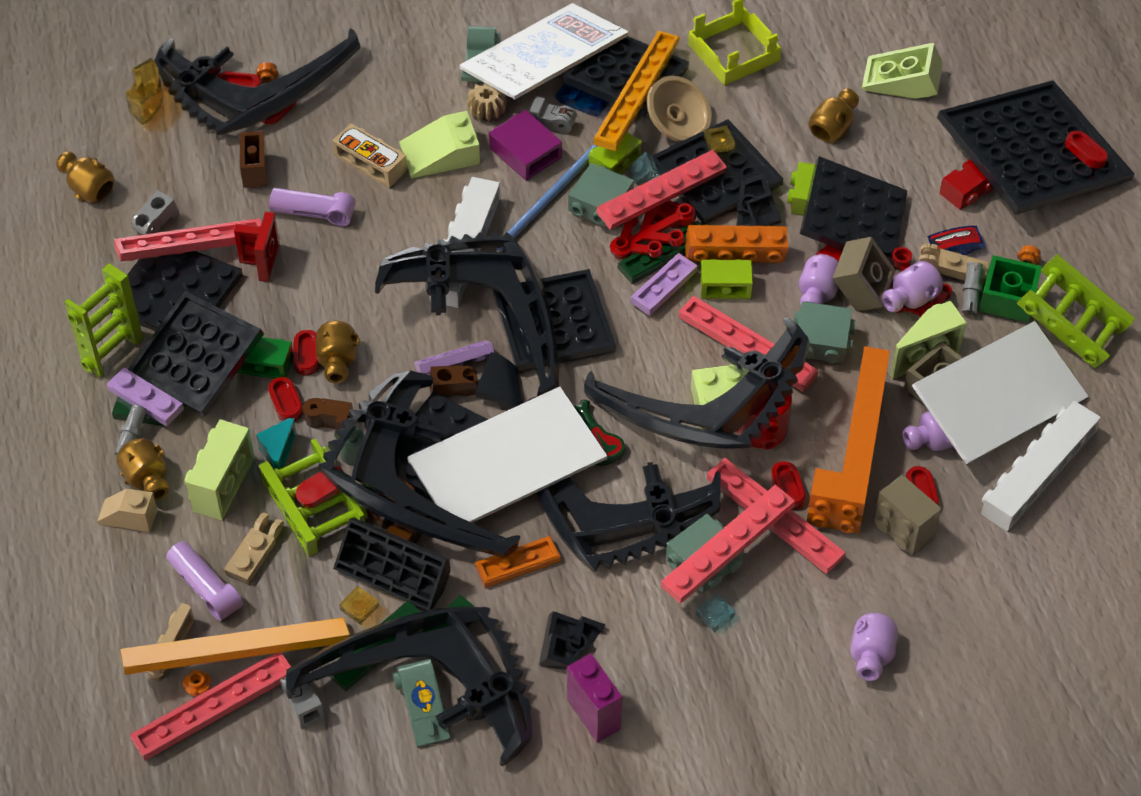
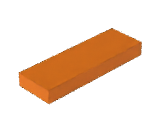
M547 536L517 547L507 557L493 555L476 561L475 568L484 588H488L561 562V558L551 536Z

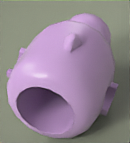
M824 254L814 255L807 260L798 281L799 290L802 294L800 307L802 301L823 304L835 297L839 287L832 277L839 261Z
M919 261L894 277L893 289L886 290L883 293V305L890 312L901 310L903 305L911 309L921 307L940 294L943 288L942 277L932 264Z
M929 411L921 415L918 427L908 426L902 433L904 443L910 450H917L923 444L935 452L954 447Z
M881 613L864 614L857 620L854 626L850 646L851 656L857 662V674L860 678L867 681L878 679L883 672V666L889 664L896 655L898 627L893 619Z

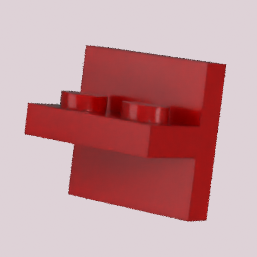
M265 211L261 226L236 224L234 236L239 263L256 265L259 281L269 282L280 242L275 213Z

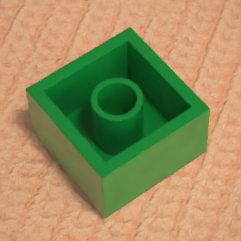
M992 255L979 312L1029 323L1030 315L1016 303L1029 290L1036 293L1042 266Z

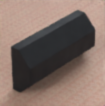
M354 517L348 521L333 567L334 570L402 600H408L411 604L427 611L434 608L443 594L451 572L449 558Z

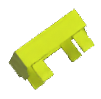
M734 0L732 2V13L705 24V14L694 17V29L689 31L688 45L724 86L779 62L781 57V47L777 43L779 41L778 35H773L755 14L748 12L744 7V0ZM744 23L766 48L765 53L738 65L740 55L738 51H735L728 55L727 70H725L720 64L718 56L704 42V39Z

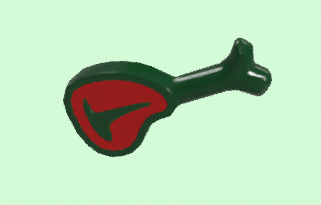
M582 399L578 405H573L604 452H606L607 459L595 465L606 466L620 460L625 452V444L622 438L606 432L601 425L596 423L589 411L590 401Z

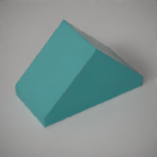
M288 418L256 434L258 448L273 469L277 468L280 470L285 467L297 435L294 419Z

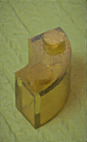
M152 58L132 68L134 84L132 88L125 92L129 113L142 126L153 119L163 102L159 70Z

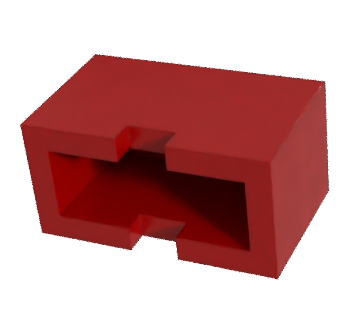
M971 159L962 164L963 169L961 171L953 170L943 177L939 194L959 210L967 205H973L978 197L984 193H990L994 188Z

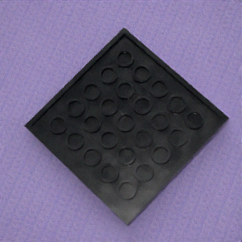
M1054 80L940 110L937 115V119L1016 215L1132 181L1135 174ZM1072 131L1084 132L1100 145L1108 154L1105 166L1098 169L1091 168L1074 155L1065 145L1068 134Z

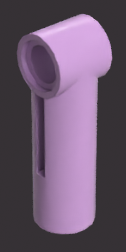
M273 188L269 206L271 212L326 219L336 226H347L351 221L356 201L353 196L344 192H338L330 196Z
M181 541L170 548L166 555V560L202 598L211 614L219 622L243 606V601L237 591L230 584H225L188 542Z

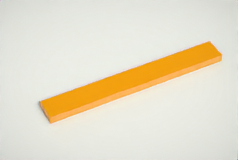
M662 31L656 33L596 133L593 145L613 151L617 150L646 101L651 87L657 82L677 48L680 40L679 36Z
M343 617L120 649L124 675L328 646L350 637Z

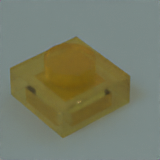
M727 125L704 131V138L710 151L714 150L715 153L735 149V141Z
M357 586L339 604L342 612L361 625L379 607V602Z

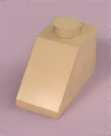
M125 489L105 499L97 521L98 524L150 532L157 513L153 492Z

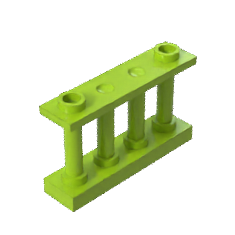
M1056 254L1041 269V272L1047 278L1037 292L1029 290L1016 304L1082 357L1086 363L1097 368L1110 356L1103 350V347L1113 333L1121 334L1131 326L1136 318L1060 255ZM1054 284H1057L1067 293L1056 309L1044 301V298ZM1074 300L1086 308V311L1075 326L1063 316ZM1094 316L1106 325L1095 342L1083 333Z
M110 263L102 269L105 280L104 285L84 303L78 306L70 299L64 301L67 310L66 316L70 321L81 358L80 364L87 372H93L100 378L104 375L101 360L123 340H129L135 345H138L143 340L128 275ZM109 296L108 302L91 317H88L87 313L105 297ZM113 311V317L93 334L92 329ZM117 327V333L97 350L96 345Z
M316 439L311 440L312 455L280 470L277 468L273 469L268 461L258 465L261 481L308 557L318 553L317 541L320 540L319 537L348 524L350 518L354 517L365 522V518L368 517L364 506L357 504V502L342 491L314 508L296 507L294 502L298 486L292 489L289 487L284 488L282 484L283 479L317 463L326 462L323 458V453L328 452L325 446L321 447ZM339 502H343L349 511L315 528L313 526L309 527L306 523L308 517Z

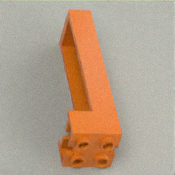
M864 346L843 471L841 473L815 468L806 521L810 525L817 528L836 529L844 533L860 532L890 350Z

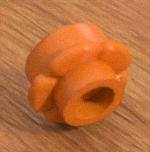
M265 62L259 64L256 75L260 77L261 81L269 83L278 78L279 71L275 64Z
M1026 245L1017 253V258L1021 262L1039 265L1041 252L1035 246Z
M201 670L191 671L190 675L185 676L183 679V686L186 687V692L193 697L208 691L209 683H211L209 674L202 673Z

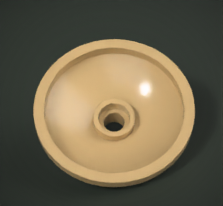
M667 76L658 80L651 87L647 97L648 113L653 124L663 135L671 140L681 142L710 127L711 108L701 89L693 82L679 76Z

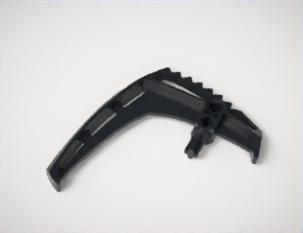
M350 28L348 38L323 55L285 76L257 87L237 85L217 77L221 72L220 67L234 56V53L230 51L228 46L223 47L213 57L201 56L191 62L175 51L174 39H169L159 48L154 63L163 85L169 88L170 95L175 96V103H182V110H189V116L197 117L198 124L206 123L208 130L216 129V135H222L256 125L298 101L330 77L361 47L357 34ZM164 69H165L175 80H173V79L164 71ZM199 99L232 119L223 122L207 113L193 100Z
M480 232L475 238L464 234L461 240L451 236L448 242L438 238L435 245L425 242L423 249L410 247L382 260L374 292L379 294L387 284L425 282L426 292L431 296V312L436 313L437 316H440L441 313H446V295L449 293V282L475 284L499 291L510 305L527 341L540 384L537 397L559 387L557 343L549 302L533 263L524 249L508 232L502 237L492 232L488 238ZM482 247H505L506 252H453ZM515 270H521L530 294L526 295ZM532 304H535L542 326L543 334L540 336L537 334L534 319L529 308ZM542 346H546L549 372L548 377H546L545 375V368L541 350Z
M784 318L786 330L766 355L759 351H749L744 354L733 347L729 348L726 346L723 349L724 354L721 358L736 366L737 371L744 375V377L730 390L704 405L673 403L631 393L597 381L592 371L586 377L584 393L588 398L619 417L653 433L679 442L722 449L751 448V440L762 437L760 429L771 427L769 419L779 416L777 408L786 405L784 397L793 394L790 386L798 382L796 374L803 370L810 341L797 323L790 318ZM771 395L772 397L753 423L741 435L734 434ZM613 397H615V398H617V399H619V400H621V401L627 403V405L624 404V403H622V402H620V401H618V400H616V399H614ZM638 409H643V410H645V411H648V412H651V413H654V414H657V415H660V416H663V417H666V418H670V421H669V420H666V419H662V418L656 417V416L651 415V414H648V413H645V412L640 411V410H638ZM681 423H686V424H690V425H694V426H698V427L710 429V431L704 430V429H700V428L691 427V426H687V425H683V424H681Z
M411 370L393 374L369 392V401H359V410H350L349 416L351 419L342 420L341 425L343 429L335 430L334 436L336 440L328 442V447L331 451L323 453V458L326 462L319 464L318 469L336 488L352 500L394 523L454 545L499 557L509 556L517 549L520 535L505 538L460 518L413 491L397 477L395 470V448L397 442H407L410 439L413 440L414 436L439 443L443 428L418 422L419 417H416L415 413L410 410V406L419 389L432 386L434 378L431 375ZM393 385V387L388 392L384 400L378 401V399ZM359 423H365L366 433L354 463L352 476L335 468L334 465L340 451ZM355 481H358V482L362 483L363 485H365V486L371 488L372 490H374V491H376V492L382 494L383 496H385V497L391 499V500L394 501L395 503H393V502L387 500L386 498H384V497H382V496H380V495H378V494L372 492L371 490H369V489L363 487L362 485L356 483Z
M648 462L647 466L642 467L647 485L644 488L646 501L630 504L592 502L570 477L555 483L558 493L553 497L548 487L536 493L550 523L561 540L578 559L596 572L601 564L611 568L614 560H617L625 565L629 556L640 560L643 551L654 554L656 546L667 548L668 539L675 538L680 532H683L704 515L708 514L710 517L716 515L720 511L721 474L719 472L715 473L713 481L709 485L671 495L668 486L661 480L658 464ZM562 503L566 505L581 532L571 531L559 510V506ZM651 533L654 534V536L611 552L594 554L590 547Z
M458 606L438 608L396 618L345 638L286 670V695L290 699L298 687L351 669L406 657H431L452 672L466 688L464 695L457 699V704L436 715L441 729L446 730L465 718L471 721L486 717L504 750L500 757V766H505L519 755L532 738L530 701L521 695L526 691L527 685L518 681L523 677L524 672L515 668L519 658L510 655L513 644L503 642L506 637V631L496 630L499 620L489 617L491 609L488 607ZM479 621L483 625L501 657L506 672L496 671L479 643L464 624ZM446 623L449 625L448 627L407 636V633ZM396 637V639L392 642L375 646L373 648L358 653H353V651L364 648L371 644ZM337 658H340L339 660H337V661H335V662H332V663H330V664H328V665H326V666H324V667H321V666H323V665H325V664H327V663H329V662H331V661H333V660H335V659H337ZM502 687L505 691H497L494 688ZM511 700H516L518 703L525 731L521 728Z

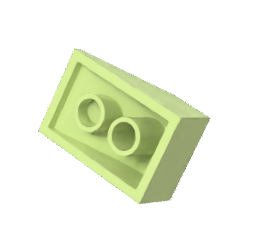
M930 43L868 56L862 85L863 90L913 99L938 95L943 62L935 44Z
M467 111L444 115L399 141L401 151L407 158V169L411 179L480 164L479 142Z
M951 301L936 304L928 309L896 344L890 374L892 379L906 375L909 368L941 342L959 354L966 321Z

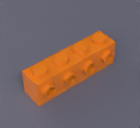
M688 225L685 237L686 258L692 262L711 259L751 260V263H784L789 248L787 226Z

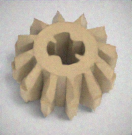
M486 83L483 86L475 85L474 89L469 90L467 107L472 117L477 116L479 121L484 118L489 122L491 118L498 119L499 115L504 114L507 104V98L504 93L486 85Z

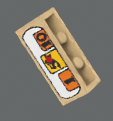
M352 123L332 140L335 157L388 188L392 187L408 171L407 158L401 150L391 147L382 139L372 136L365 129L359 128Z

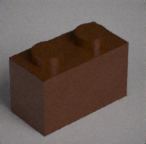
M264 131L240 132V172L243 188L267 186V147Z

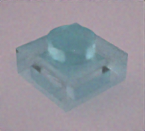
M647 152L629 166L634 182L639 186L648 182L659 173L653 156Z
M717 593L696 609V615L714 632L732 620L736 612Z

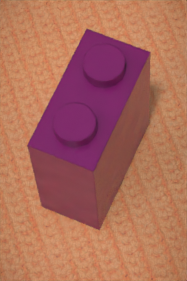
M526 110L512 116L508 121L489 132V149L525 181L562 158V141Z
M592 653L567 666V701L595 741L598 743L621 730L622 695Z

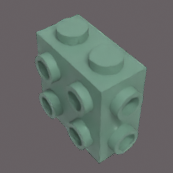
M591 163L568 195V211L576 216L584 217L598 225L607 227L596 213L597 207L634 189V180Z
M802 301L801 310L795 311L794 322L800 326L810 341L806 359L844 364L845 355H851L853 339H848V335H854L856 323L855 319H851L852 309Z
M708 514L704 515L667 543L666 560L673 569H676L720 532L724 526ZM744 550L703 584L699 590L704 593L710 587L715 588L721 583L723 577L730 572L734 573L739 570L743 564Z

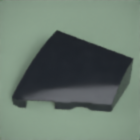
M764 173L741 181L736 226H773L782 222Z
M491 352L475 391L476 398L500 403L501 410L505 411L523 404L515 365L507 358Z
M552 611L548 616L539 665L555 669H567V666L579 660L582 653L589 648L592 641L604 630L605 624L583 616L580 619H575Z

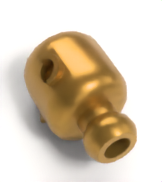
M845 88L839 92L838 98L829 97L823 100L809 118L808 125L811 133L826 143L832 144L839 141L842 136L846 135V131L854 123L855 116L852 109L858 106V94L852 89Z
M66 151L58 157L56 167L60 172L67 173L66 182L68 187L75 192L74 196L80 201H88L90 203H98L112 191L115 179L112 172L105 167L106 165L99 163L97 158L82 157L77 160L74 153Z
M334 320L326 322L319 327L316 333V359L325 368L324 376L331 383H342L348 377V367L354 363L357 346L360 345L359 336L354 328L343 321Z
M137 438L124 444L117 454V465L121 470L120 474L126 480L124 481L125 484L130 485L134 489L153 492L155 501L164 498L169 491V485L164 479L167 467L163 459L165 453L158 444L154 445L152 441L145 438Z

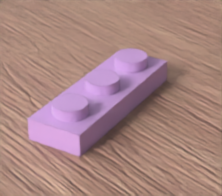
M678 253L631 296L630 303L650 316L697 273L698 265Z
M484 340L415 361L414 364L417 372L430 375L431 366H463V361L473 359V362L487 359V354L494 352L492 342Z
M123 368L107 383L108 391L131 405L145 408L147 415L166 427L184 410L183 403L126 368Z

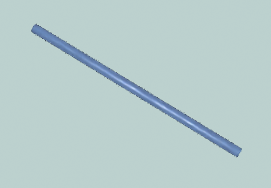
M592 145L508 231L514 239L589 163L588 155L590 151L598 146ZM495 247L500 252L505 249V247Z

